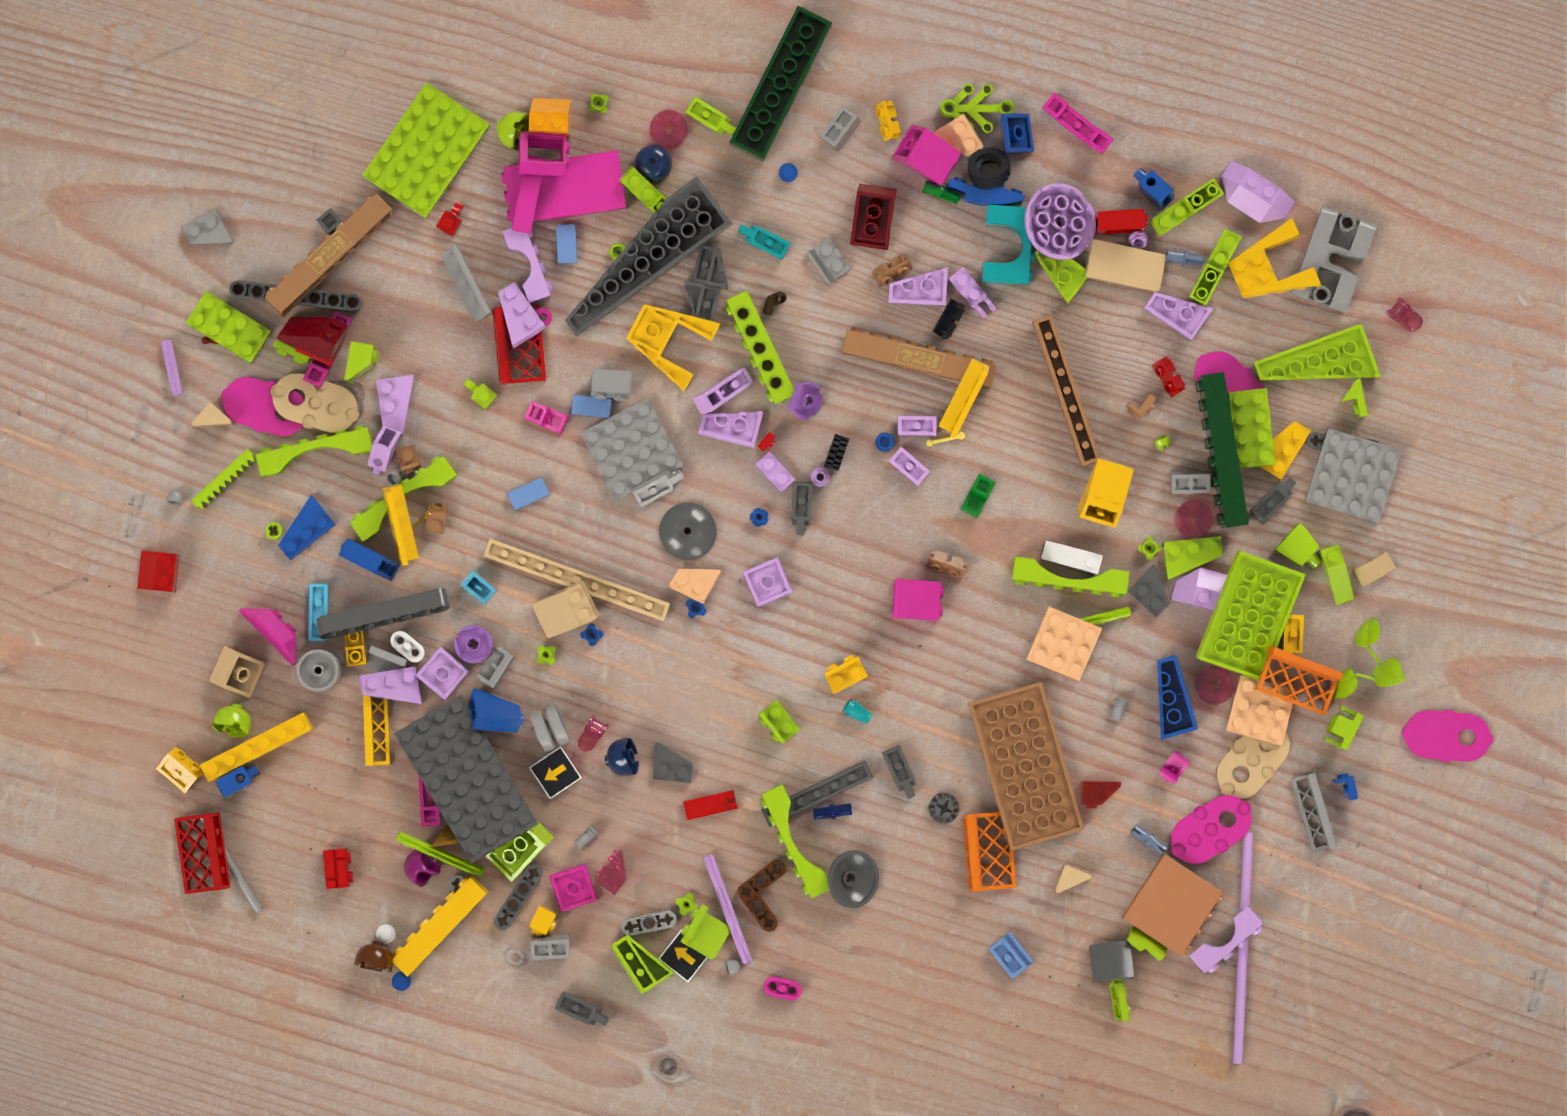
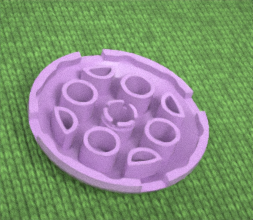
M1050 184L1035 192L1027 204L1024 216L1026 233L1033 246L1047 257L1057 260L1074 258L1088 248L1094 238L1096 230L1094 210L1091 204H1088L1082 196L1083 193L1078 189L1066 184ZM1056 219L1060 222V226L1056 224Z

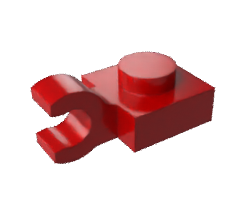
M456 202L451 213L445 210L436 227L453 237L462 222L458 216L463 210L464 205Z

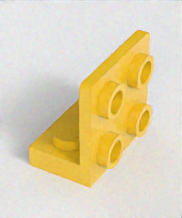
M852 654L843 659V664L837 666L835 663L825 668L827 672L824 673V676L834 694L868 677L859 656L854 657Z

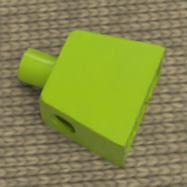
M1297 523L1274 549L1276 553L1299 567H1302L1307 562L1315 569L1322 561L1314 554L1319 545L1302 523Z

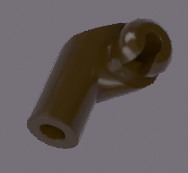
M779 291L769 295L762 313L772 315L774 306L787 300L786 294Z

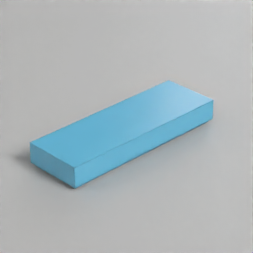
M309 583L308 641H328V639L320 638L316 619L328 614L329 584Z

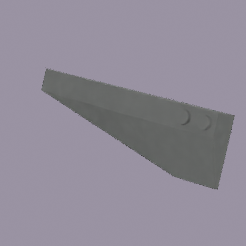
M695 177L665 199L659 209L650 217L644 227L640 229L635 238L630 241L611 264L610 268L600 277V280L566 318L565 321L576 336L733 225L724 210L698 177Z

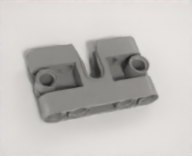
M1322 206L1298 272L1300 273L1314 267L1321 287H1306V289L1302 290L1293 289L1291 294L1310 300L1317 305H1324L1346 313L1358 277L1343 267L1332 264L1329 261V256L1336 255L1345 259L1364 260L1377 225L1355 218L1351 214H1344ZM1342 220H1350L1351 228L1343 227ZM1317 291H1323L1326 294L1325 300L1317 298Z

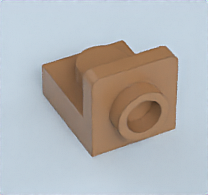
M414 444L395 450L402 472L406 471V474L414 473L418 467H421Z

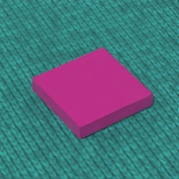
M586 864L549 876L561 912L598 900Z

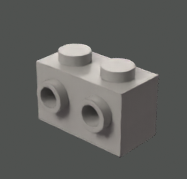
M593 368L592 397L600 400L614 398L616 401L629 399L631 371Z

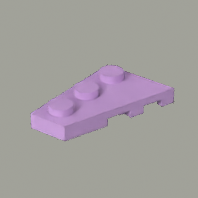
M948 267L889 283L888 303L946 306Z
M515 282L498 292L513 349L546 328Z
M1154 292L1144 307L1146 311L1189 340L1194 338L1213 310L1210 307L1197 305L1196 303L1183 301Z
M415 375L376 380L382 426L401 432V435H404Z
M763 411L705 414L702 417L698 434L754 449Z
M415 666L359 676L362 695L418 705L422 704L418 680L415 676Z

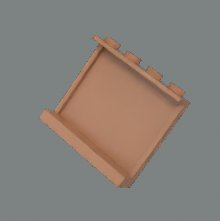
M1163 854L1121 918L1179 956L1186 955L1192 946L1190 945L1192 939H1197L1202 931L1200 927L1203 922L1207 923L1213 914L1211 910L1214 905L1218 906L1222 901L1223 896L1221 895L1223 892L1174 859Z

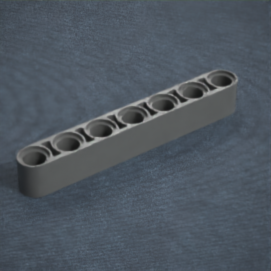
M238 280L231 283L229 292L236 299L266 302V292L271 287H276L277 285ZM238 285H242L244 288L243 293L240 295H236L234 292L235 287ZM257 287H261L263 290L262 295L259 297H255L253 294ZM313 289L296 306L358 312L361 310L363 302L358 295L353 293ZM313 294H319L320 300L318 303H311L310 298ZM338 296L339 303L335 306L330 305V298ZM352 298L358 300V305L355 308H350L348 305L349 300Z
M438 588L318 617L316 622L320 638L330 639L444 612L450 608L446 589Z

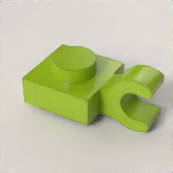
M467 379L463 384L474 393L470 398L485 410L497 396L495 392L483 383L478 387L471 380Z

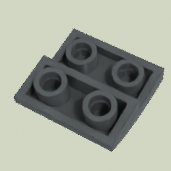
M1129 941L1106 942L1089 946L1093 982L1112 983L1113 980H1132L1134 978Z

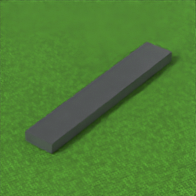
M866 761L789 796L791 804L788 818L872 779L873 776ZM763 808L761 811L769 827H771L772 824L768 818L771 813L768 808Z

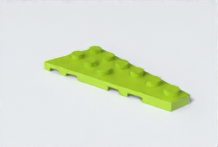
M1362 323L1253 362L1259 381L1381 378Z

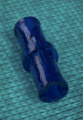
M851 803L836 806L830 804L829 807L812 808L814 821L852 815Z

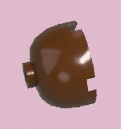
M372 941V944H366L357 951L354 966H358L360 963V968L379 972L382 969H387V972L390 973L393 968V956L388 948L383 947L384 943Z

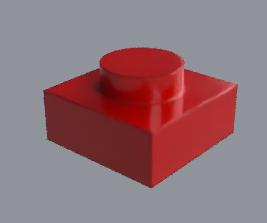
M769 432L757 447L762 452L765 449L769 451L776 443L774 441L776 436Z

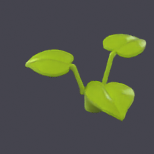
M1374 617L1363 623L1355 634L1356 645L1359 647L1366 646V649L1379 664L1373 669L1374 676L1354 674L1351 668L1341 671L1344 674L1337 683L1333 694L1334 700L1343 699L1353 694L1358 685V680L1356 679L1358 677L1373 680L1379 687H1390L1406 681L1399 660L1390 658L1382 663L1370 648V645L1375 644L1380 636V625Z

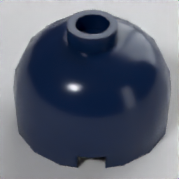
M648 145L636 154L634 165L635 169L648 182L659 183L670 175L672 158L663 147Z
M628 737L616 740L610 744L607 750L605 763L616 775L631 776L638 773L639 761H635L634 754L638 755L633 740Z

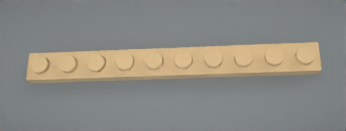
M489 539L483 555L486 558L567 587L583 580L590 595L661 621L665 620L670 606L668 602L493 539Z

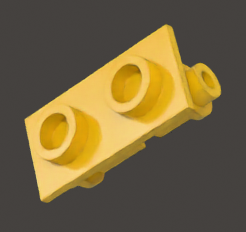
M884 100L876 104V116L879 118L880 133L884 142L892 138H900L899 122L891 121V118L897 117L892 100Z

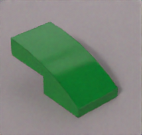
M979 473L960 510L977 518L996 482Z

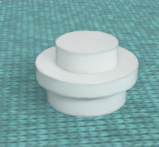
M384 924L377 929L376 936L380 942L388 944L395 939L396 932L391 925Z

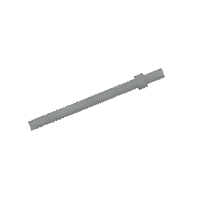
M200 818V822L205 827L204 818ZM225 848L228 868L257 914L263 909Z

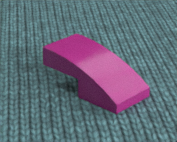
M531 401L524 419L562 434L569 416Z

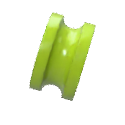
M272 522L266 526L265 534L268 538L276 540L282 536L283 528L280 524ZM271 526L273 528L275 526L278 527L277 531L279 533L277 536L275 534L273 536L270 535L271 530L269 529Z

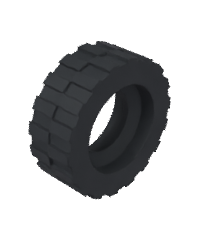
M985 147L979 149L968 159L969 178L977 187L979 186L982 189L997 188L1009 179L1008 177L1011 174L1009 157L999 148ZM986 163H996L998 170L992 173H982L980 166Z

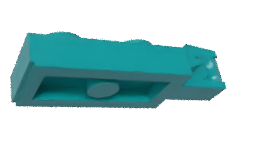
M741 224L738 229V233L746 236L744 240L748 244L780 260H783L791 244L759 226L752 225L751 228H748Z

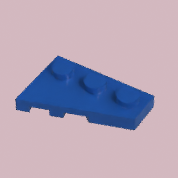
M312 494L278 544L289 560H292L336 525Z

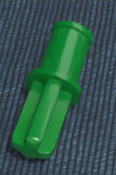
M928 181L925 182L922 190L923 193L937 197V200L942 199L955 205L960 199V194Z

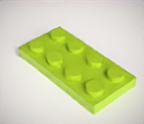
M205 291L186 321L187 325L252 364L272 332Z
M1267 388L1229 392L1231 417L1240 469L1275 465Z

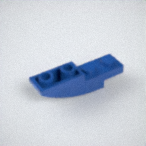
M957 177L954 180L950 179L947 187L948 189L965 194L963 202L980 206H1007L1023 202L1025 199L1022 191L1014 188L1010 191L1004 189V185H1000L997 188L987 189L986 191L979 186H975L974 183L972 186L965 184V180Z

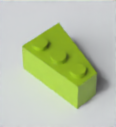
M628 935L609 945L640 994L647 992L674 974L671 969L666 967Z

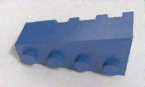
M1177 655L1157 660L1161 740L1197 730V721Z

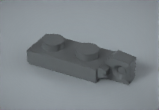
M1289 478L1284 484L1280 481L1250 512L1262 524H1265L1293 494L1290 489L1296 482L1292 478Z
M793 481L791 520L792 525H797L796 535H804V526H809L812 482Z
M900 745L882 752L897 788L900 791L905 790L908 799L916 796L912 786L916 785L915 779Z
M562 991L555 1007L556 1010L589 1025L595 1026L596 1022L606 1025L609 1017L600 1014L602 1009L565 991Z

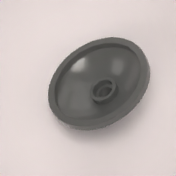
M681 503L669 509L663 516L659 527V536L663 547L669 554L681 560H694L704 556L712 548L717 533L712 515L704 507L694 503ZM686 527H689L691 529V533L689 535H686L684 533V529Z
M858 850L846 851L840 854L830 866L827 878L829 892L832 898L841 906L847 908L861 907L868 903L876 893L879 883V872L875 861L867 853Z

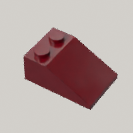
M859 183L850 245L888 250L897 189Z
M290 317L278 334L277 339L330 362L344 340L348 325L339 320L326 317Z

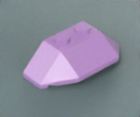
M1234 161L1229 163L1221 176L1227 203L1258 223L1285 219L1295 204V201L1281 188L1250 168Z
M1198 568L1175 581L1171 600L1214 611L1227 575Z

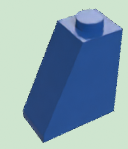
M348 538L342 544L339 556L390 581L393 580L400 566L399 563Z
M472 689L469 709L473 729L518 733L520 725H523L524 715L521 714L519 705L479 689Z

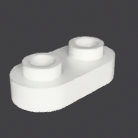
M397 631L392 634L390 639L392 647L411 662H419L424 658L425 650L423 646L404 631ZM399 637L404 638L403 644H398L397 639ZM414 649L419 651L416 657L412 655Z

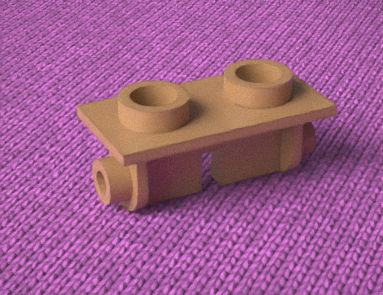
M900 254L891 259L889 262L892 267L890 268L884 263L874 269L872 275L879 287L888 285L893 279L906 275L913 269L910 260L905 254Z
M939 550L931 551L926 566L935 571L946 572L952 577L963 578L968 562H965V559L952 555L951 560L948 561L947 553Z

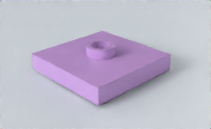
M778 557L742 572L757 608L793 593Z
M439 646L415 676L443 700H446L469 670Z

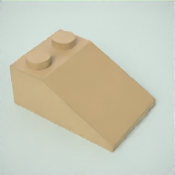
M583 580L531 604L547 638L582 626L597 619L599 616V612Z

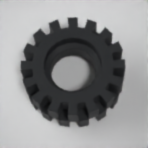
M838 434L834 435L824 467L839 471L849 438Z

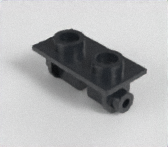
M950 298L932 332L944 340L952 337V333L957 326L954 322L955 320L959 322L966 311V306Z

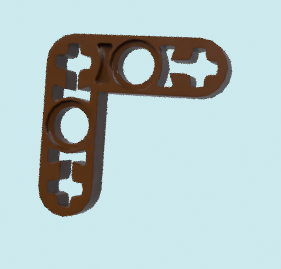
M779 860L768 864L738 888V896L762 929L767 932L775 930L778 922L759 893L785 874L786 866ZM774 864L777 866L781 864V873L775 872L772 875L774 879L771 880L764 871L768 869L771 872L774 869ZM759 875L767 877V883L764 886H760L756 882V878ZM753 880L754 885L759 890L755 892V889H752L749 897L747 895L742 896V888L752 886L749 882ZM755 902L763 904V910L760 913H756L752 909V905ZM766 910L769 912V914H766L767 918L769 920L774 919V922L772 923V928H770L769 926H764L766 921L763 917L761 918V920H759L758 916L763 915Z

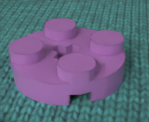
M810 381L798 382L795 385V390L788 405L789 411L795 417L802 420L811 419L809 417L816 415L823 402V395L819 391L821 389L820 386Z
M466 626L460 630L457 638H455V652L465 662L471 664L481 663L492 655V636L485 628L480 626ZM475 639L476 642H479V645L475 650L472 647H469V644L472 643L471 640Z

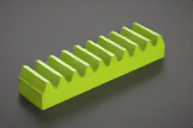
M246 449L198 493L191 502L198 508L206 509L204 503L211 504L210 497L216 499V492L223 493L221 487L228 488L227 482L234 483L233 476L239 478V471L245 473L244 466L250 468V461L257 462L253 452L250 449Z

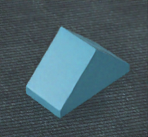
M473 570L460 584L484 605L497 591Z

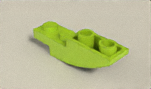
M632 166L619 179L653 214L666 199Z
M1213 178L1152 218L1150 223L1161 237L1224 195V192Z
M1224 228L1189 295L1190 298L1207 305L1242 236Z

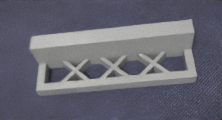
M455 244L451 246L452 249L440 255L474 322L477 323L492 315V312L458 246Z
M1312 772L1292 778V786L1312 853L1337 847L1316 774ZM1307 779L1308 788L1305 793L1298 789L1296 781ZM1306 796L1313 800L1314 805L1311 811L1303 807V801ZM1311 815L1319 819V825L1316 830L1308 824ZM1317 833L1324 837L1326 845L1315 847L1313 840Z

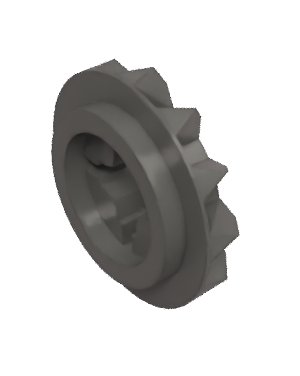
M939 793L931 799L929 813L936 822L946 824L952 822L958 816L959 803L953 795ZM948 800L947 807L952 812L945 811L940 816L941 809L936 804L944 805V803H946Z

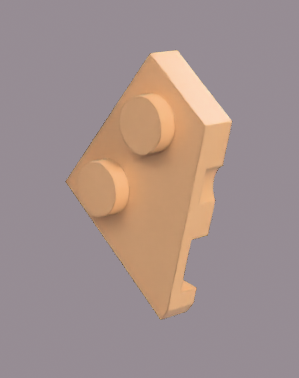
M964 113L933 132L967 157L984 146Z
M678 569L670 583V588L704 604L720 577L721 571Z

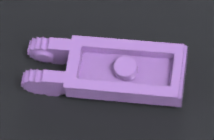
M964 267L948 279L971 308H974L983 319L987 315L978 306L981 301H984L990 310L994 311L996 309L987 298L986 293Z

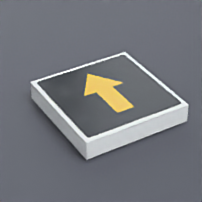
M561 746L529 767L549 799H552L582 778Z
M681 929L658 959L686 982H689L706 961L707 957L680 942L684 936L681 934L683 930Z

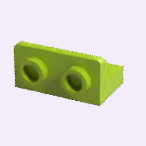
M775 700L759 713L761 717L758 720L765 728L769 726L773 731L770 735L776 743L780 741L783 744L800 730L778 700Z

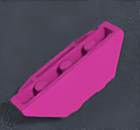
M241 608L239 610L292 666L297 664V635L294 633L296 629L290 623L285 624L281 620L283 616L276 609L272 611L268 608Z

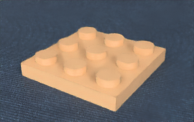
M1048 606L1026 660L1080 681L1102 628Z
M1240 675L1225 731L1282 746L1293 703L1256 690L1258 679ZM1264 681L1261 688L1269 689L1274 687V685ZM1279 687L1282 696L1291 693L1289 688Z

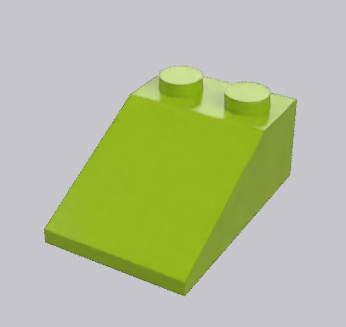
M538 822L537 826L489 853L486 857L513 882L554 837Z

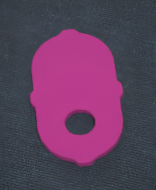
M1215 351L1201 355L1197 359L1194 371L1195 381H1197V377L1224 372L1228 398L1229 392L1265 388L1253 376V372L1249 368L1244 367L1236 358L1226 352Z
M243 377L233 381L222 391L221 398L224 410L229 418L236 423L253 428L256 432L261 433L265 431L278 436H290L297 433L303 427V424L290 420H279L276 417V409L271 394V389L277 384L276 382H265L251 377ZM294 390L289 393L288 399L292 405L298 406L304 403L305 400L299 393Z
M1448 709L1445 711L1426 710L1418 712L1409 719L1406 726L1402 729V736L1405 738L1406 745L1415 755L1422 758L1440 759L1442 762L1448 763L1452 760L1465 762L1477 760L1487 752L1489 746L1493 743V736L1483 719L1473 714L1455 713L1453 710ZM1464 729L1471 730L1475 735L1474 742L1469 746H1464L1459 742V733Z
M1223 795L1213 799L1204 806L1196 807L1193 813L1179 821L1174 827L1171 834L1172 854L1187 863L1200 864L1219 853H1225L1231 845L1241 840L1248 833L1252 822L1250 804L1236 796ZM1231 811L1235 814L1236 822L1232 827L1226 828L1220 824L1219 816L1222 812Z

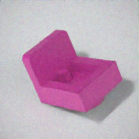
M1175 750L1163 764L1159 774L1166 782L1175 784L1179 776L1190 764V760Z

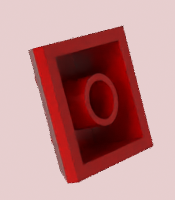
M141 551L137 589L176 593L180 554Z

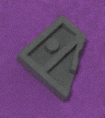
M707 245L699 248L692 282L728 289L722 254L719 248Z
M685 280L684 284L692 316L714 321L721 288Z
M1153 564L1128 592L1157 617L1169 605V600L1157 568Z
M656 742L653 779L691 783L693 763L661 743Z

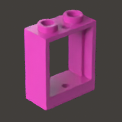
M520 131L519 174L565 177V170L569 169L570 157H566V154L570 152V142H566V134ZM528 148L560 150V162L528 160Z

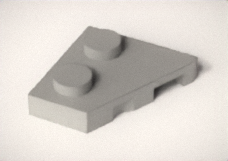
M216 210L181 227L191 245L233 243Z

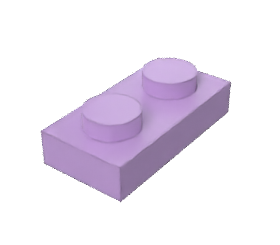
M898 416V436H936L937 416Z
M902 447L889 460L894 467L917 486L930 472Z
M770 451L755 464L780 492L795 481Z

